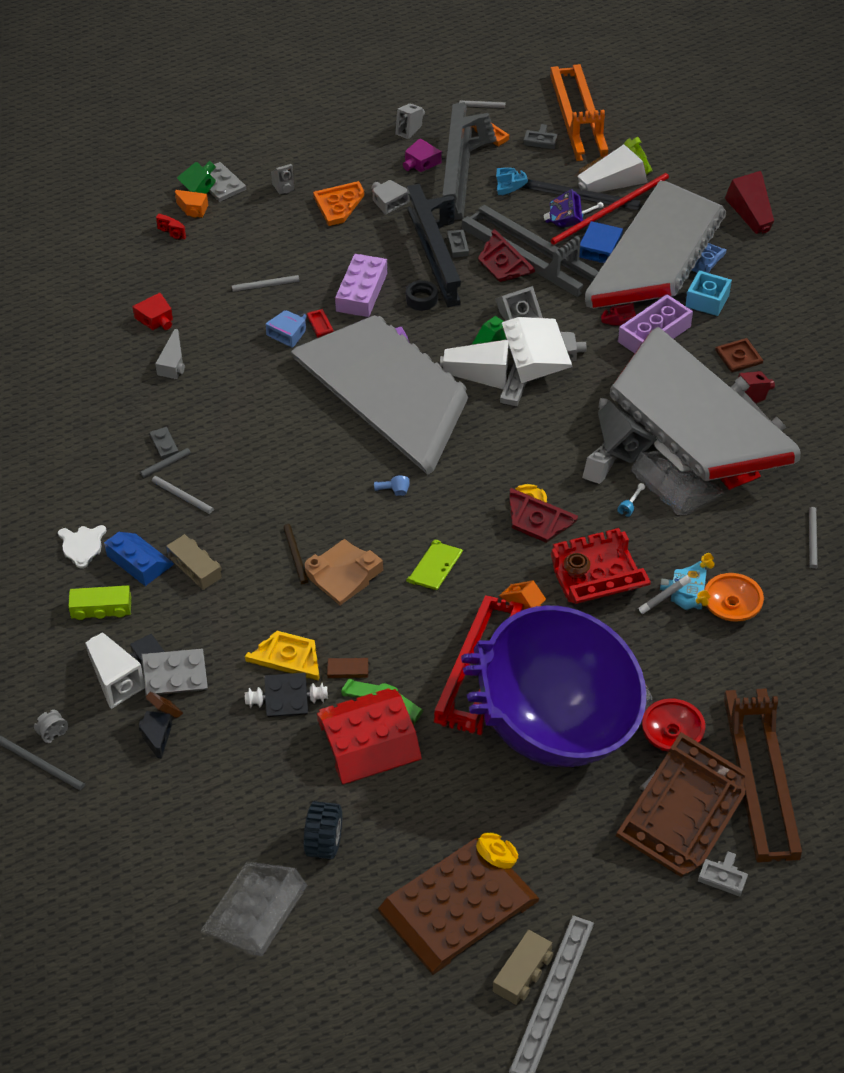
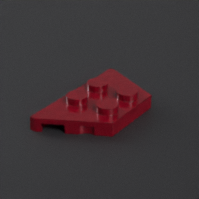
M494 229L489 242H486L484 250L478 257L479 262L499 282L534 273V267Z
M513 488L510 489L511 525L517 531L547 543L573 525L578 519V516Z

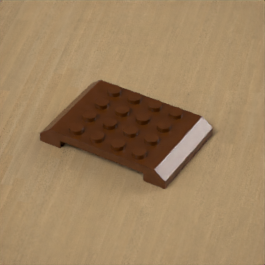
M479 838L473 839L388 896L378 908L379 913L432 975L450 964L452 958L518 912L523 913L539 902V897L512 868L496 867L479 854L476 848Z

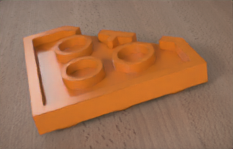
M357 181L313 192V197L328 226H332L346 221L364 197V189L360 182Z

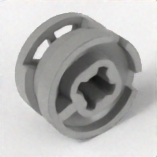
M50 710L48 714L44 712L38 717V723L34 724V730L46 743H51L55 735H64L68 729L67 721L62 718L57 710Z

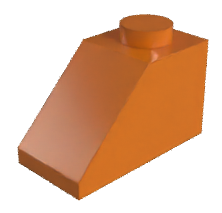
M175 190L176 203L185 214L191 217L203 218L208 207L207 194Z
M534 580L511 584L499 595L508 603L510 601L522 603L523 610L541 606L546 600Z

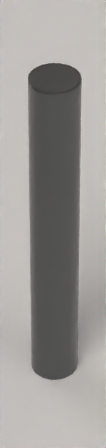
M186 448L140 471V475L145 478L190 455L191 452L189 448Z

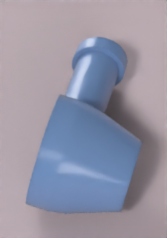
M395 476L391 481L374 482L375 491L392 488L395 495L400 496L406 495L410 482L406 476Z

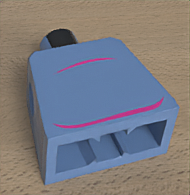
M283 311L266 323V335L293 348L306 331L305 313L298 311L294 314L289 311Z

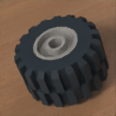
M313 801L310 805L304 829L303 843L306 856L333 859L337 854L342 830V809L340 804Z

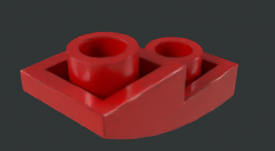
M158 214L156 216L157 229L164 232L169 231L170 236L175 239H186L185 226L182 223L166 215Z

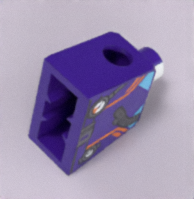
M571 189L550 202L551 212L544 214L546 223L552 222L558 227L576 225L583 221L580 196Z

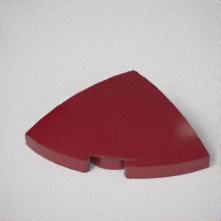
M633 302L625 303V305H613L610 308V314H608L606 309L601 316L602 323L623 325L636 316Z

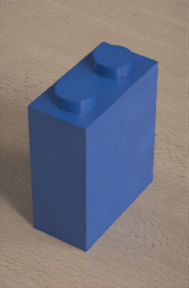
M591 221L580 243L579 257L605 263L622 238L623 228Z

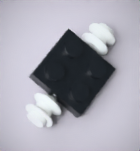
M306 673L264 675V695L259 687L257 691L252 692L249 688V692H245V704H249L250 708L253 704H257L260 708L263 704V699L266 701L267 717L308 714L307 698L309 696L314 704L317 699H321L323 703L324 699H328L327 686L323 687V683H321L320 687H315L314 683H312L309 692L306 685Z

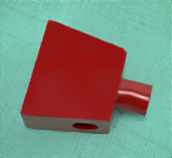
M161 293L132 306L134 318L150 329L154 330L161 326L163 329L168 330L172 327V310Z

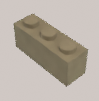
M184 534L166 546L168 557L202 590L221 579L222 569L217 561H213L205 550H201L195 540L188 538Z
M528 930L493 981V992L515 1005L518 1004L520 999L524 1001L530 992V984L532 981L535 983L538 981L542 973L540 969L544 964L548 965L553 957L552 942Z

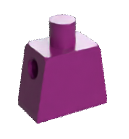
M420 138L405 151L403 167L406 171L415 168L423 172L442 163V151Z

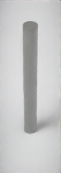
M295 275L232 285V291L299 282V276Z
M157 476L152 478V482L204 512L210 514L214 510L213 507Z
M815 507L809 508L810 568L818 567L817 514Z

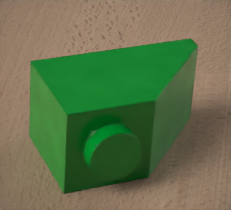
M497 316L488 320L482 325L472 345L506 340L502 326L504 321Z

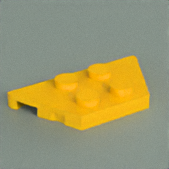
M276 631L269 639L261 642L257 650L253 653L248 652L245 655L246 662L288 673H306L307 678L319 680L315 640Z

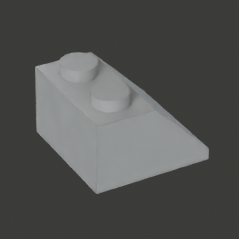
M533 286L495 298L499 312L506 321L517 317L543 318Z

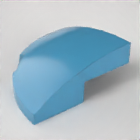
M497 168L498 195L511 193L524 186L528 182L527 175L522 170L520 171L521 174H519L515 168Z

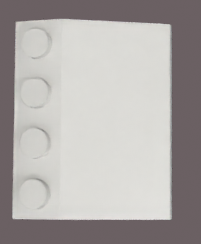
M517 317L502 322L521 383L572 367L556 319Z

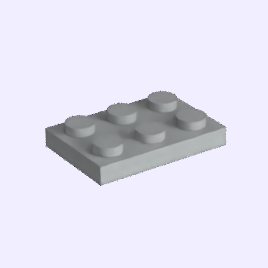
M221 162L214 164L216 168L210 175L216 182L209 192L219 202L246 190V185Z
M203 649L141 655L146 696L150 691L159 695L208 689Z

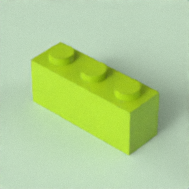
M112 586L70 589L69 611L71 619L83 620L88 617L101 619L105 616L124 617L125 615H131L130 587Z

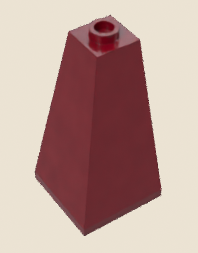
M757 171L732 179L724 199L756 234L769 232L774 218L762 172Z

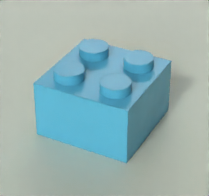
M699 270L687 291L686 307L718 316L729 297L732 280Z

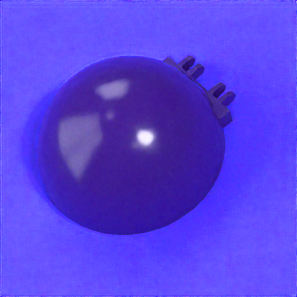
M547 605L522 610L506 619L496 629L490 641L479 640L474 647V653H466L461 656L462 663L476 664L464 667L463 672L465 675L478 676L480 692H470L467 694L468 701L482 703L471 705L469 707L470 713L484 714L486 726H492L506 744L522 756L540 764L555 767H576L597 762L620 749L633 736L645 712V680L633 652L625 641L609 626L579 610Z

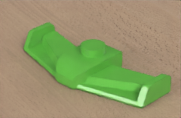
M348 679L341 693L343 696L358 698L371 693L376 695V692L387 688L391 690L396 689L397 691L398 689L389 684L373 685ZM401 695L412 724L415 725L424 710Z

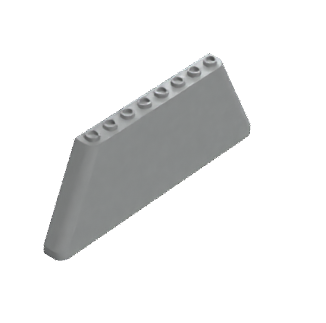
M371 316L295 347L290 352L298 363L427 475L434 471L468 399L467 389L462 382H456L452 374L449 372L445 373L437 362L433 363L426 353L422 354L414 343L411 345L403 334L399 335L392 325L388 326L381 316Z

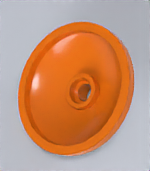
M724 573L717 575L706 584L704 589L711 596L706 607L714 615L724 620L745 621L751 619L760 612L763 606L764 595L761 587L753 579L742 574Z

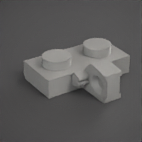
M728 851L724 862L718 861L716 863L705 859L698 882L741 897L748 874L738 871L737 867L733 866L736 854Z

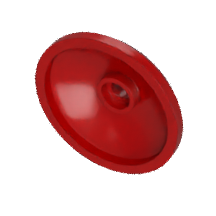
M663 699L647 708L642 719V730L652 745L669 752L680 732L700 743L705 733V720L701 712L689 702L680 699Z

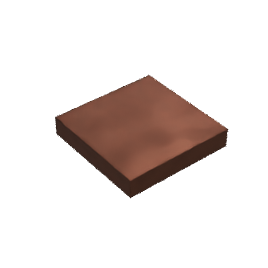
M747 338L715 348V351L731 373L763 364V359Z

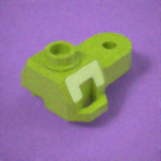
M639 137L633 140L627 139L624 145L643 161L646 175L651 173L653 170L646 154L639 145L641 143Z

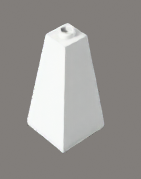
M624 144L578 175V186L580 189L597 193L647 183L643 161Z
M509 340L445 349L444 356L440 357V366L443 367L445 373L449 372L453 376L504 389L508 368Z
M103 632L86 642L88 655L111 709L145 688L141 664Z

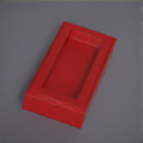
M323 309L306 313L317 338L334 332Z

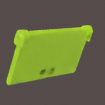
M433 540L430 548L406 581L414 585L417 584L438 590L463 550L442 544L439 540Z

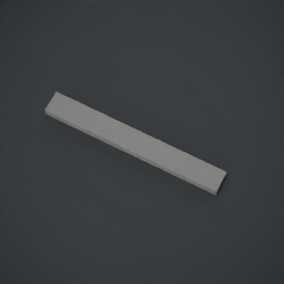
M572 916L509 1073L536 1072L594 926L593 922Z

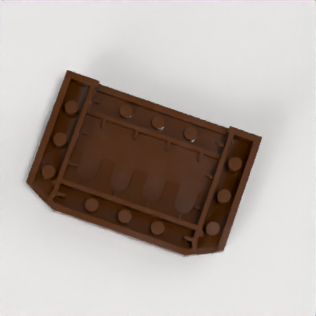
M680 732L615 836L675 874L683 877L703 865L745 795L744 782L746 771Z

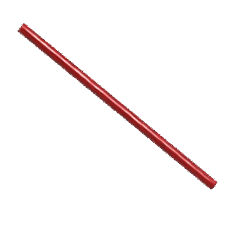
M664 173L550 240L551 244H557L588 226L591 221L594 222L650 190L659 181L667 180L669 175Z

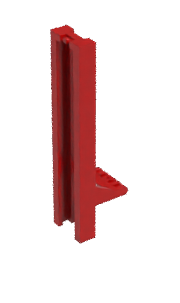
M485 595L435 708L434 723L445 727L447 721H449V728L452 729L455 723H457V730H461L462 727V731L467 730L469 733H474L476 728H478L477 735H482L484 714H471L455 710V698L465 677L463 668L470 665L462 663L461 656L466 653H474V647L481 640L493 609L509 612L511 617L523 610L522 603L510 601L509 605H506V600L504 599L501 600V603H498V598Z

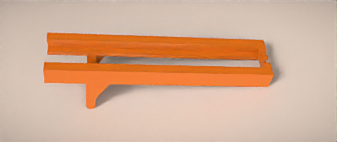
M581 64L573 65V68L559 69L558 66L551 67L550 77L576 161H583L582 154H585L580 137V124L586 123L591 125L601 159L608 155V147L603 134L605 110H601L600 115L598 110H595ZM570 73V76H575L586 109L584 117L583 112H579L578 117L576 112H572L561 74L568 76Z

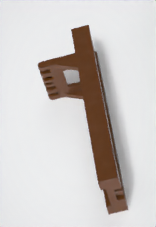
M767 688L756 689L757 698L751 697V702H749L748 697L743 698L742 703H740L736 690L725 691L724 702L737 767L746 771L744 802L756 862H771L772 859L776 861L785 859V861L800 860L802 849L776 734L778 697L772 696V701H770ZM760 714L789 851L769 852L743 728L744 715Z

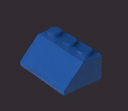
M118 532L104 542L107 557L144 586L174 565L171 560L134 533Z

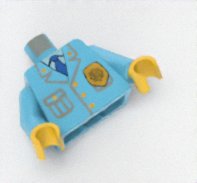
M706 553L701 558L702 562L699 561L687 568L676 569L673 580L661 579L660 590L664 591L688 575L692 581L672 594L671 601L684 610L691 608L702 609V605L707 606L709 603L708 599L711 596L707 590H704L707 571L705 567L709 569L714 567V562L712 561L714 557L710 553Z

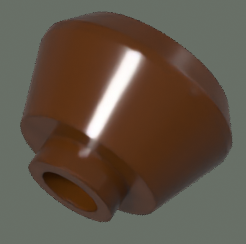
M581 553L570 554L564 560V568L568 575L573 578L583 577L590 569L591 563L589 558Z

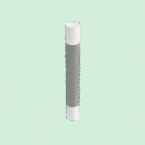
M688 575L684 576L638 608L642 614L646 613L692 580Z

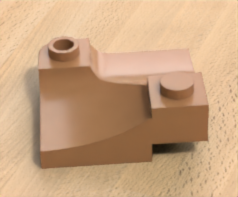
M345 539L322 555L317 556L315 554L305 562V572L308 578L339 605H342L368 586L369 580L383 571V560L371 550L363 551Z

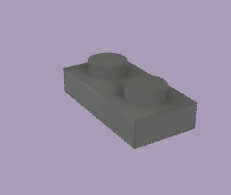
M464 230L447 231L452 258L469 256Z
M167 427L149 432L161 459H166L179 452Z

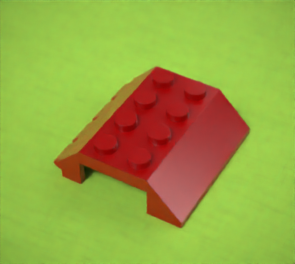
M619 528L606 531L607 539H605L603 532L588 535L589 543L586 542L585 537L569 540L570 548H568L566 541L553 544V549L550 553L554 572L568 602L577 604L651 585L644 568L637 569L628 551L629 538L625 531L621 532ZM581 553L589 558L591 563L590 569L583 577L573 578L568 575L564 568V560L568 555Z
M387 688L376 692V695L371 693L356 698V701L349 700L339 703L335 708L332 705L319 709V713H317L320 728L325 731L335 757V768L342 785L422 760L416 731L402 696L396 689L391 690Z

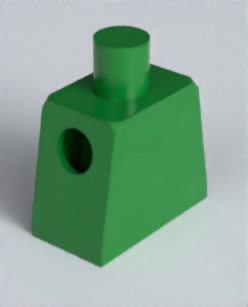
M210 160L204 167L195 162L180 174L177 179L190 192L207 194L216 182L210 175L216 166Z

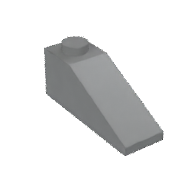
M174 329L156 362V371L159 376L177 379L180 374H183L185 365L182 361L178 329Z

